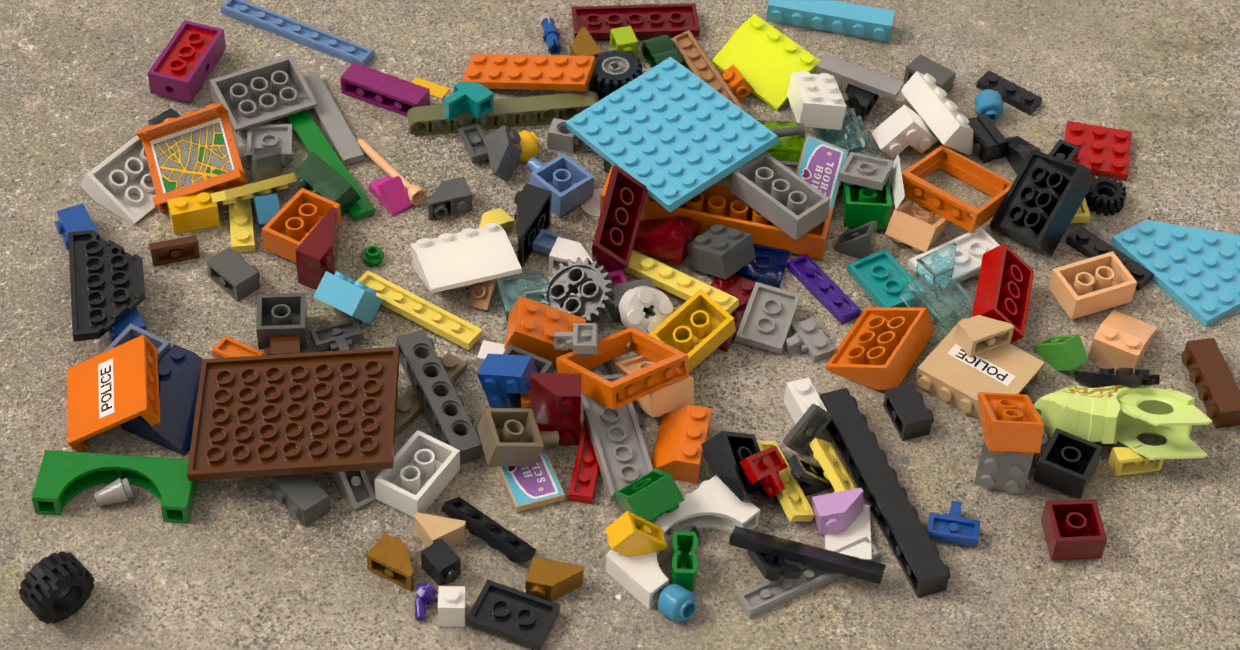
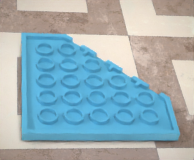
M1144 220L1112 237L1111 244L1154 273L1152 280L1205 327L1240 309L1239 234Z

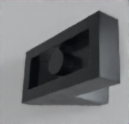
M795 454L787 460L792 468L791 474L798 481L805 496L833 487L823 475L824 470L822 467Z

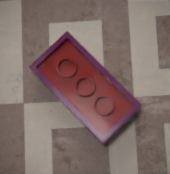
M184 20L148 72L150 93L191 103L226 50L224 29Z

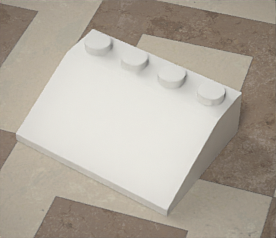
M137 135L89 171L80 185L95 202L133 225L156 208L152 198L156 196L147 158L142 140Z
M489 223L484 225L483 228L478 229L466 228L456 234L444 233L434 239L422 238L417 240L416 243L410 244L413 268L431 293L522 273V268L505 230L496 223Z

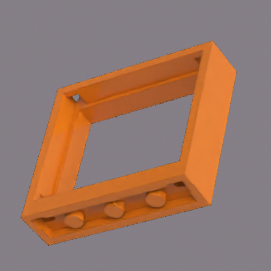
M943 145L902 172L906 198L971 233L996 214L1013 184L1010 180ZM937 169H941L993 198L977 209L923 179Z
M629 327L598 340L597 354L580 356L569 352L556 358L557 373L581 374V393L612 410L689 377L687 354L634 327ZM631 351L655 362L650 366L612 382L589 371L593 367Z

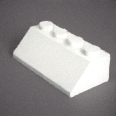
M916 71L900 90L901 93L944 146L970 156L973 151V130L968 125L969 120L957 111L958 107L954 102L946 98L947 93L935 84L936 80L928 73L924 75Z

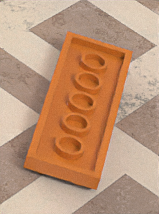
M472 54L461 82H476L488 89L587 91L596 59L595 56Z

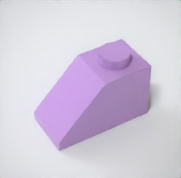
M862 488L812 497L813 512L815 514L814 520L820 536L846 531L863 511Z

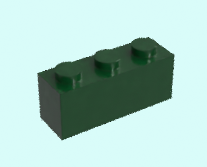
M315 152L294 170L300 177L297 181L306 190L310 187L312 189L311 192L340 204L341 216L361 198L355 189Z

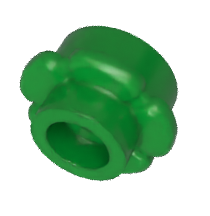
M369 246L362 252V260L369 267L379 266L385 257L382 249L377 246Z

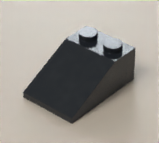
M527 183L522 191L517 192L514 201L517 204L514 220L517 221V256L521 268H523L534 251L532 250V244L541 229L547 230L551 225L552 191Z
M721 431L701 444L708 467L742 502L776 504L778 502L776 495L769 497L760 481L752 484L740 464V461L760 452L754 434Z

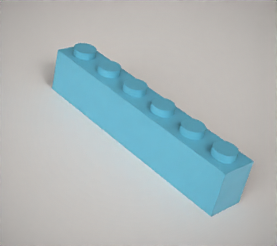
M769 0L766 21L889 42L895 11L836 0Z

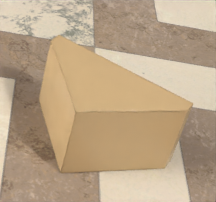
M415 512V533L426 547L441 539L450 548L465 541L466 521Z

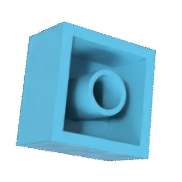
M326 271L313 296L371 325L383 299L376 296L378 291L338 271L334 275Z

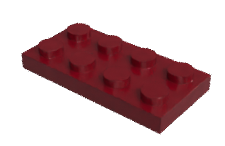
M733 274L726 280L715 277L710 286L739 299V306L730 314L734 318L736 332L717 348L718 350L728 352L732 345L756 283L755 281Z

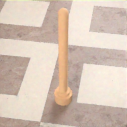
M363 139L357 140L361 150L391 178L400 176L409 200L413 205H418L425 200V190L419 185H411Z

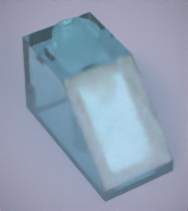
M955 242L918 259L915 276L931 292L946 288L951 284L957 246Z

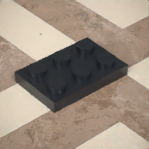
M487 580L466 618V625L526 647L540 650L560 612V604Z

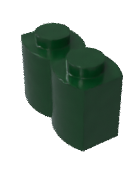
M667 35L642 41V54L646 62L651 66V69L669 57H672L684 66L683 55L676 50L674 41L670 40Z

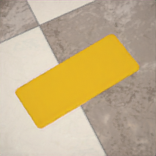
M415 77L412 81L414 84L429 88L430 95L438 98H443L449 91L447 87Z

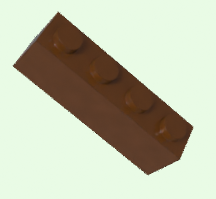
M1215 339L1187 341L1185 349L1181 354V360L1189 371L1191 382L1195 384L1198 390L1200 401H1203L1207 417L1212 420L1215 428L1239 426L1240 391Z

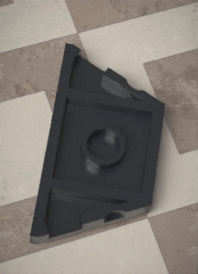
M1100 368V372L1076 371L1075 381L1138 387L1142 385H1158L1160 383V375L1150 374V369H1135V373H1133V368L1116 369V372L1115 368Z

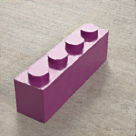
M355 62L340 77L341 94L406 117L407 112L413 107L430 106L429 88Z

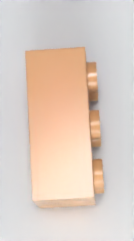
M1112 251L1053 269L1048 289L1071 320L1132 302L1137 281Z

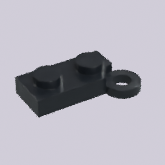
M748 550L747 554L765 579L777 581L781 575L789 579L801 577L802 570L795 565L787 564L784 559Z

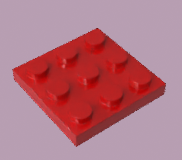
M1067 121L1064 141L1080 147L1077 163L1090 168V173L1094 176L1102 175L1104 178L1110 176L1109 179L1116 178L1117 180L1127 181L1132 131Z

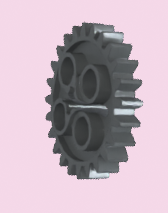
M578 257L574 264L570 259H568L567 266L559 263L560 269L558 271L552 268L551 270L554 275H546L545 278L548 283L541 284L544 291L539 292V296L542 298L539 303L586 319V323H594V318L602 320L600 313L609 312L605 306L613 304L609 297L615 295L612 290L615 286L603 265L600 266L596 260L592 263L589 258H586L583 263L580 257Z

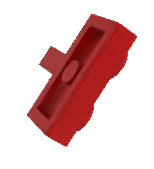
M775 445L740 461L750 482L754 484L760 481L769 497H773L786 489L778 472L788 466Z

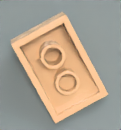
M908 199L898 206L897 209H894L885 235L890 236V239L896 243L908 244L914 251L923 253L934 246L950 221Z
M1113 310L1096 332L1088 358L1115 369L1133 368L1134 373L1158 327Z
M640 355L614 363L618 374L623 373V376H626L655 362ZM689 375V377L635 401L652 418L661 417L685 405L695 404L694 378Z

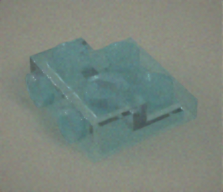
M854 108L845 111L841 130L814 128L817 139L848 150L847 156H849L850 152L857 153L866 150V143L870 142L866 130H861L865 127L861 115H856Z

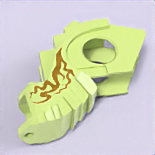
M1072 385L1045 395L1034 404L1044 423V431L1049 438L1052 437L1054 431L1058 428L1093 443L1117 444V442H1120L1132 448V451L1152 461L1155 459H1192L1208 456L1204 450L1190 439L1192 425H1208L1212 423V420L1195 406L1194 397L1170 388L1126 385L1085 388ZM1149 433L1167 439V442L1159 446L1146 445L1138 441L1137 436Z

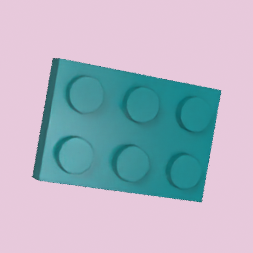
M887 249L849 263L847 266L848 273L879 307L904 308L925 298L926 292Z

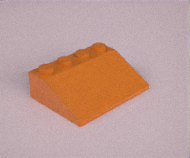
M866 307L826 364V370L874 390L899 387L935 332V327L927 308Z

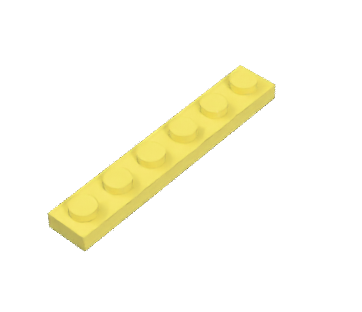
M632 250L628 268L622 269V271L639 279L650 277L654 286L686 301L699 289H702L729 314L739 306L738 298L635 250Z
M368 270L357 280L378 291L376 296L383 299L382 306L467 350L482 337V329Z

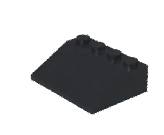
M1032 149L988 227L1035 251L1052 256L1096 177L1083 165Z

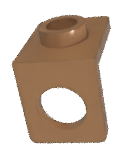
M495 279L473 284L468 306L489 310L495 285L506 287L507 284Z

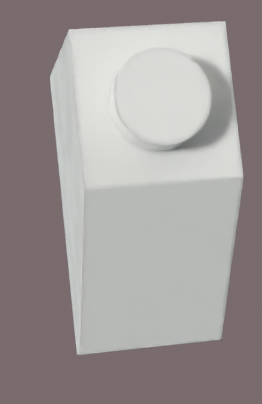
M558 237L549 254V272H552V268L558 271L560 269L559 263L567 266L568 259L573 264L576 263L578 257H580L583 263L586 258H589L592 263L593 261L580 242Z

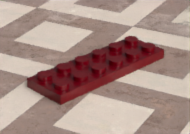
M696 3L571 7L574 39L582 27L587 29L593 39L603 40L610 39V29L631 26L636 38H655L667 35L670 38L690 30L694 37L700 36Z

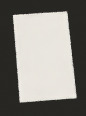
M863 505V511L846 531L825 534V549L835 551L865 536L871 541L870 505ZM866 541L839 552L861 559L872 560L871 543Z

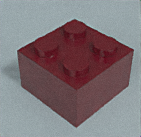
M1096 499L1046 501L1041 523L1051 561L1101 559L1107 537Z

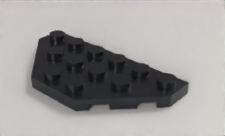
M93 230L68 232L74 342L99 339L146 299L143 260L136 254L132 256L125 252L124 247L111 240L107 242L100 238L99 233Z

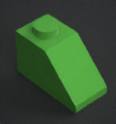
M1079 334L1050 336L1033 346L1034 351L1056 371L1073 373L1082 368L1081 365L1089 361Z

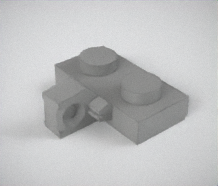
M812 317L791 324L790 331L793 335L785 339L784 347L788 355L800 351L806 352L813 362L833 356L835 353L834 346Z
M573 323V332H555L554 349L564 351L572 349V354L580 356L597 354V324Z

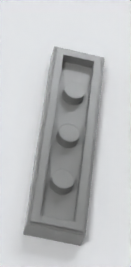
M825 54L816 65V72L828 73L837 80L893 101L901 92L900 90L904 84L898 80Z

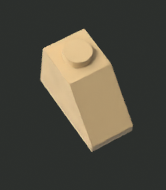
M977 315L958 322L955 340L970 358L1010 344L1014 326L1007 322Z

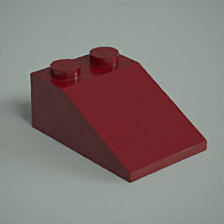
M331 207L295 250L298 283L317 290L326 271L333 275L335 274L339 242L335 207Z
M686 216L642 220L639 222L633 250L681 265L688 256L687 244L698 236L701 223Z

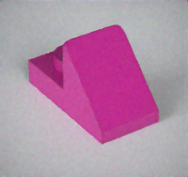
M387 175L369 183L370 192L392 216L412 208V203L400 176L391 179Z

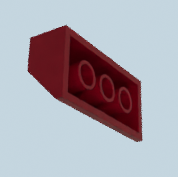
M617 165L612 167L592 244L593 262L596 260L609 273L628 268L647 194V186Z

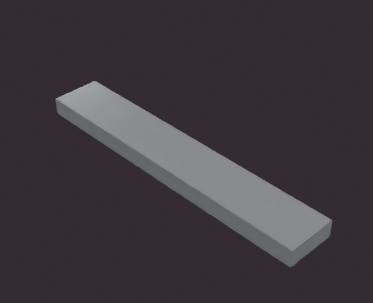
M319 73L303 77L317 102V107L312 108L340 160L345 166L364 161V153Z
M867 536L834 551L839 553L866 541L871 543L872 560H865L875 562L880 560L881 553ZM803 564L799 566L802 570L800 578L789 579L781 575L777 581L768 580L737 594L736 601L750 619L845 575Z

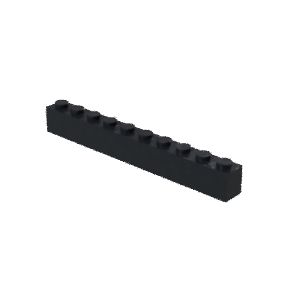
M847 388L820 394L819 397L826 410L833 416V419L826 428L858 488H862L863 497L866 503L870 505L874 518L917 598L946 591L948 579H950L949 567L943 564L938 547L932 544L927 527L921 524L915 506H911L906 489L900 486L896 471L889 466L886 453L878 446L876 435L867 426L866 417L860 413L855 397L850 395Z

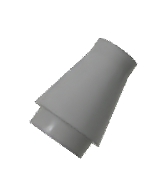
M118 478L103 489L95 492L94 497L98 506L101 507L128 502L129 498L134 497V493L128 478Z

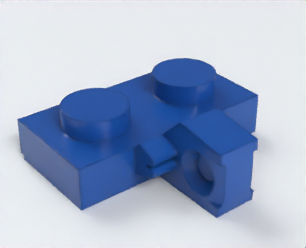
M952 500L949 514L929 513L927 530L930 540L977 547L980 521L960 516L962 502Z

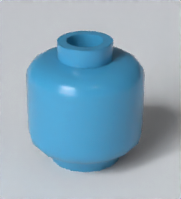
M986 89L975 97L974 103L977 116L986 114L993 122L1003 115L1004 106L999 92Z
M671 584L659 593L658 609L660 613L674 622L681 623L694 616L697 609L696 597L692 592L679 584Z

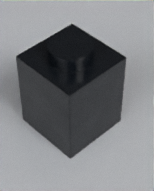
M443 539L421 551V567L438 586L452 582L461 575V559Z

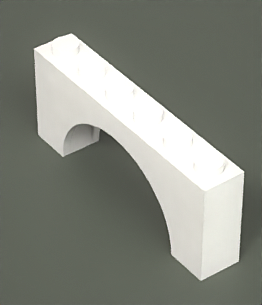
M715 475L710 480L702 482L699 488L691 494H686L684 496L685 500L679 503L678 509L671 513L664 512L654 523L662 528L668 543L672 540L676 531H681L683 528L693 525L698 529H720L731 534L735 526L753 530L759 524L760 509L751 502H742ZM611 549L606 556L605 572L648 609L658 603L659 593L669 584V579L661 571L657 562L661 551L628 557Z

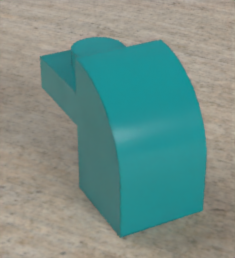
M476 82L455 84L454 93L443 99V116L448 120L464 111L479 119L494 110V93Z

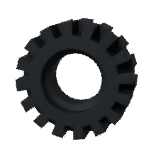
M1101 175L1098 176V179H1095L1085 197L1091 212L1096 210L1098 215L1102 212L1104 216H1108V213L1112 216L1116 212L1119 213L1121 211L1127 191L1126 187L1122 186L1123 183L1121 181L1117 183L1116 178L1111 180L1109 179L1110 176L1103 178Z

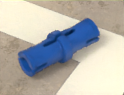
M545 18L541 22L544 31L543 39L547 43L548 52L553 55L554 49L555 55H557L562 50L559 42L560 34L555 27L554 19L549 18V23L548 18Z

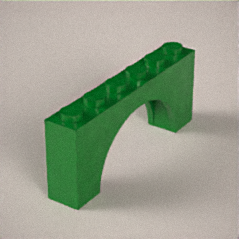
M45 450L33 491L32 501L35 514L61 515L67 503L80 492L97 485L112 483L118 478H128L130 484L146 489L159 500L163 522L189 524L199 481L188 480L187 469L189 459L186 458L175 459Z

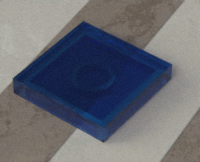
M753 243L756 258L735 272V275L780 288L790 257V251Z

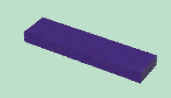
M807 254L787 262L786 268L841 325L861 315L862 310Z

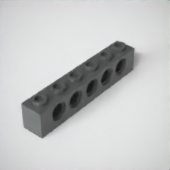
M425 330L398 336L395 347H399V361L439 441L460 450V464L479 459L481 449L483 448L479 434L474 429L472 416L467 414L464 409L461 395H457L454 389L452 377L447 375L444 369L443 359L440 356L438 357L435 352L432 338H428Z

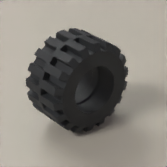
M60 551L59 553L55 552L48 557H44L24 576L25 579L21 582L19 595L24 604L41 622L55 624L61 620H66L84 606L91 596L95 581L92 574L72 553Z

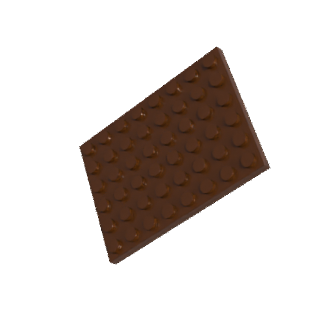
M399 347L202 359L187 469L188 480L200 481L392 469L394 466L400 359Z

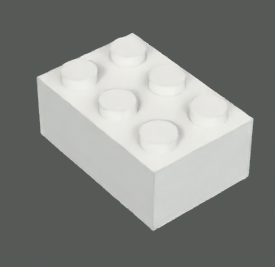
M792 72L787 97L797 123L803 122L804 127L841 130L846 104L834 76L828 73Z
M417 430L394 456L393 468L383 469L374 479L376 499L413 518L415 512L424 513L460 471V450Z

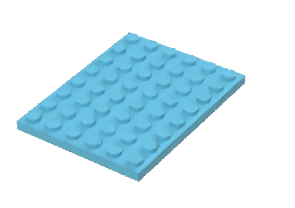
M672 57L664 60L565 122L569 131L612 166L617 165L647 186V194L669 212L779 143L778 136Z

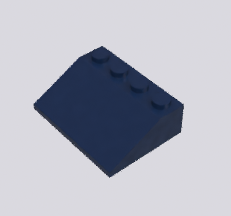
M174 344L158 362L161 423L151 426L142 416H138L122 423L121 429L185 456L191 447L202 358L196 353Z

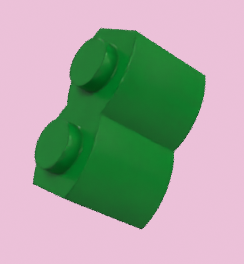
M676 531L672 538L671 549L672 568L670 583L679 584L690 592H693L696 587L698 570V538L693 531Z

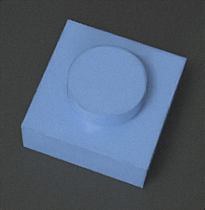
M541 229L532 244V250L549 255L557 238H563V235Z

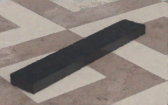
M735 526L729 540L731 546L881 584L886 565L738 526Z

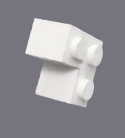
M906 105L899 108L871 132L880 150L891 158H895L909 145L923 154L938 141L937 136L921 116Z

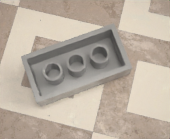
M763 152L732 172L730 192L794 240L828 219L830 198L767 152Z

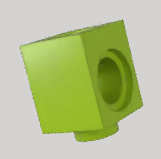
M631 26L610 29V47L612 51H627L628 54L632 53L634 57H637L638 40Z

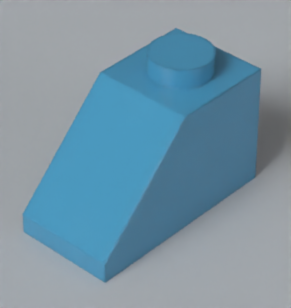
M277 193L251 198L257 225L263 224L264 227L280 211Z

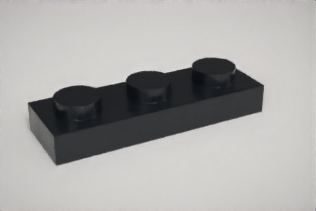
M991 71L986 72L977 81V88L982 91L991 89L999 92L1003 102L1028 115H1031L1042 104L1043 98Z

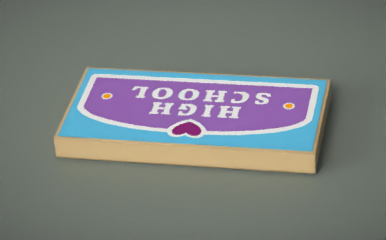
M807 135L795 174L830 198L829 208H834L840 181H838L839 172L846 161L848 150Z
M544 447L536 466H497L516 512L565 500L564 491Z

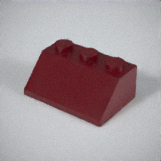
M531 373V408L539 431H557L559 433V444L557 445H579L581 374Z

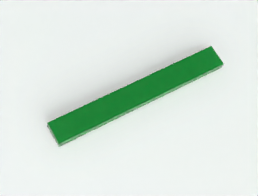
M307 110L283 117L287 124H292L294 134L310 156L315 152L359 194L361 198L347 211L353 221L375 215L374 207Z

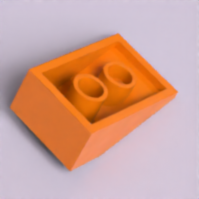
M978 392L983 437L989 451L998 454H1004L1006 451L1022 455L1040 453L1044 423L1028 395Z

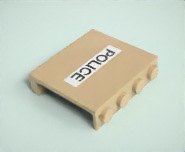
M956 325L917 368L914 384L981 420L978 392L1020 394L1030 381L1037 383L1041 379L1045 362L1012 344H1007L969 358L955 340Z

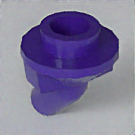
M427 582L424 585L417 584L415 619L419 621L426 619L425 604L428 605L430 602L438 601L435 596L438 592Z

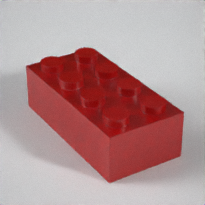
M1005 243L983 254L971 317L981 315L1012 324L1014 330L1011 343L1024 337L1034 270Z

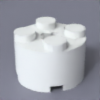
M639 286L628 290L622 296L619 303V312L623 325L626 328L634 327L648 335L666 320L673 311V305L669 298L662 291L648 286ZM645 307H646V309L648 310L647 313H645V312L643 311V309H644Z

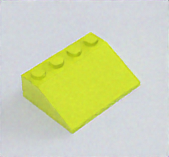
M754 14L738 28L711 62L722 72L734 64L754 90L751 93L778 111L789 101L787 91L791 73L807 71L811 74H817L816 65L820 60Z

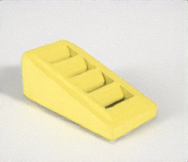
M1113 447L1108 464L1114 476L1160 471L1164 459H1155L1149 462L1150 459L1132 451V448Z

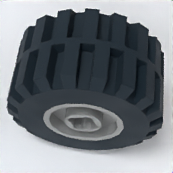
M613 50L610 52L605 51L603 54L599 53L595 57L596 64L589 82V89L596 92L600 100L642 75L640 59L634 57L632 53L628 54L627 51Z

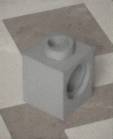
M553 118L548 130V149L573 153L576 145H580L581 139L567 129L565 123L567 120Z

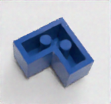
M487 354L477 375L491 408H515L519 400V394H529L531 390V373H538L532 356Z

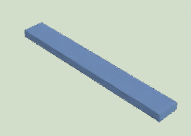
M228 0L220 7L221 13L351 64L355 62L366 66L375 57L374 50L244 0Z

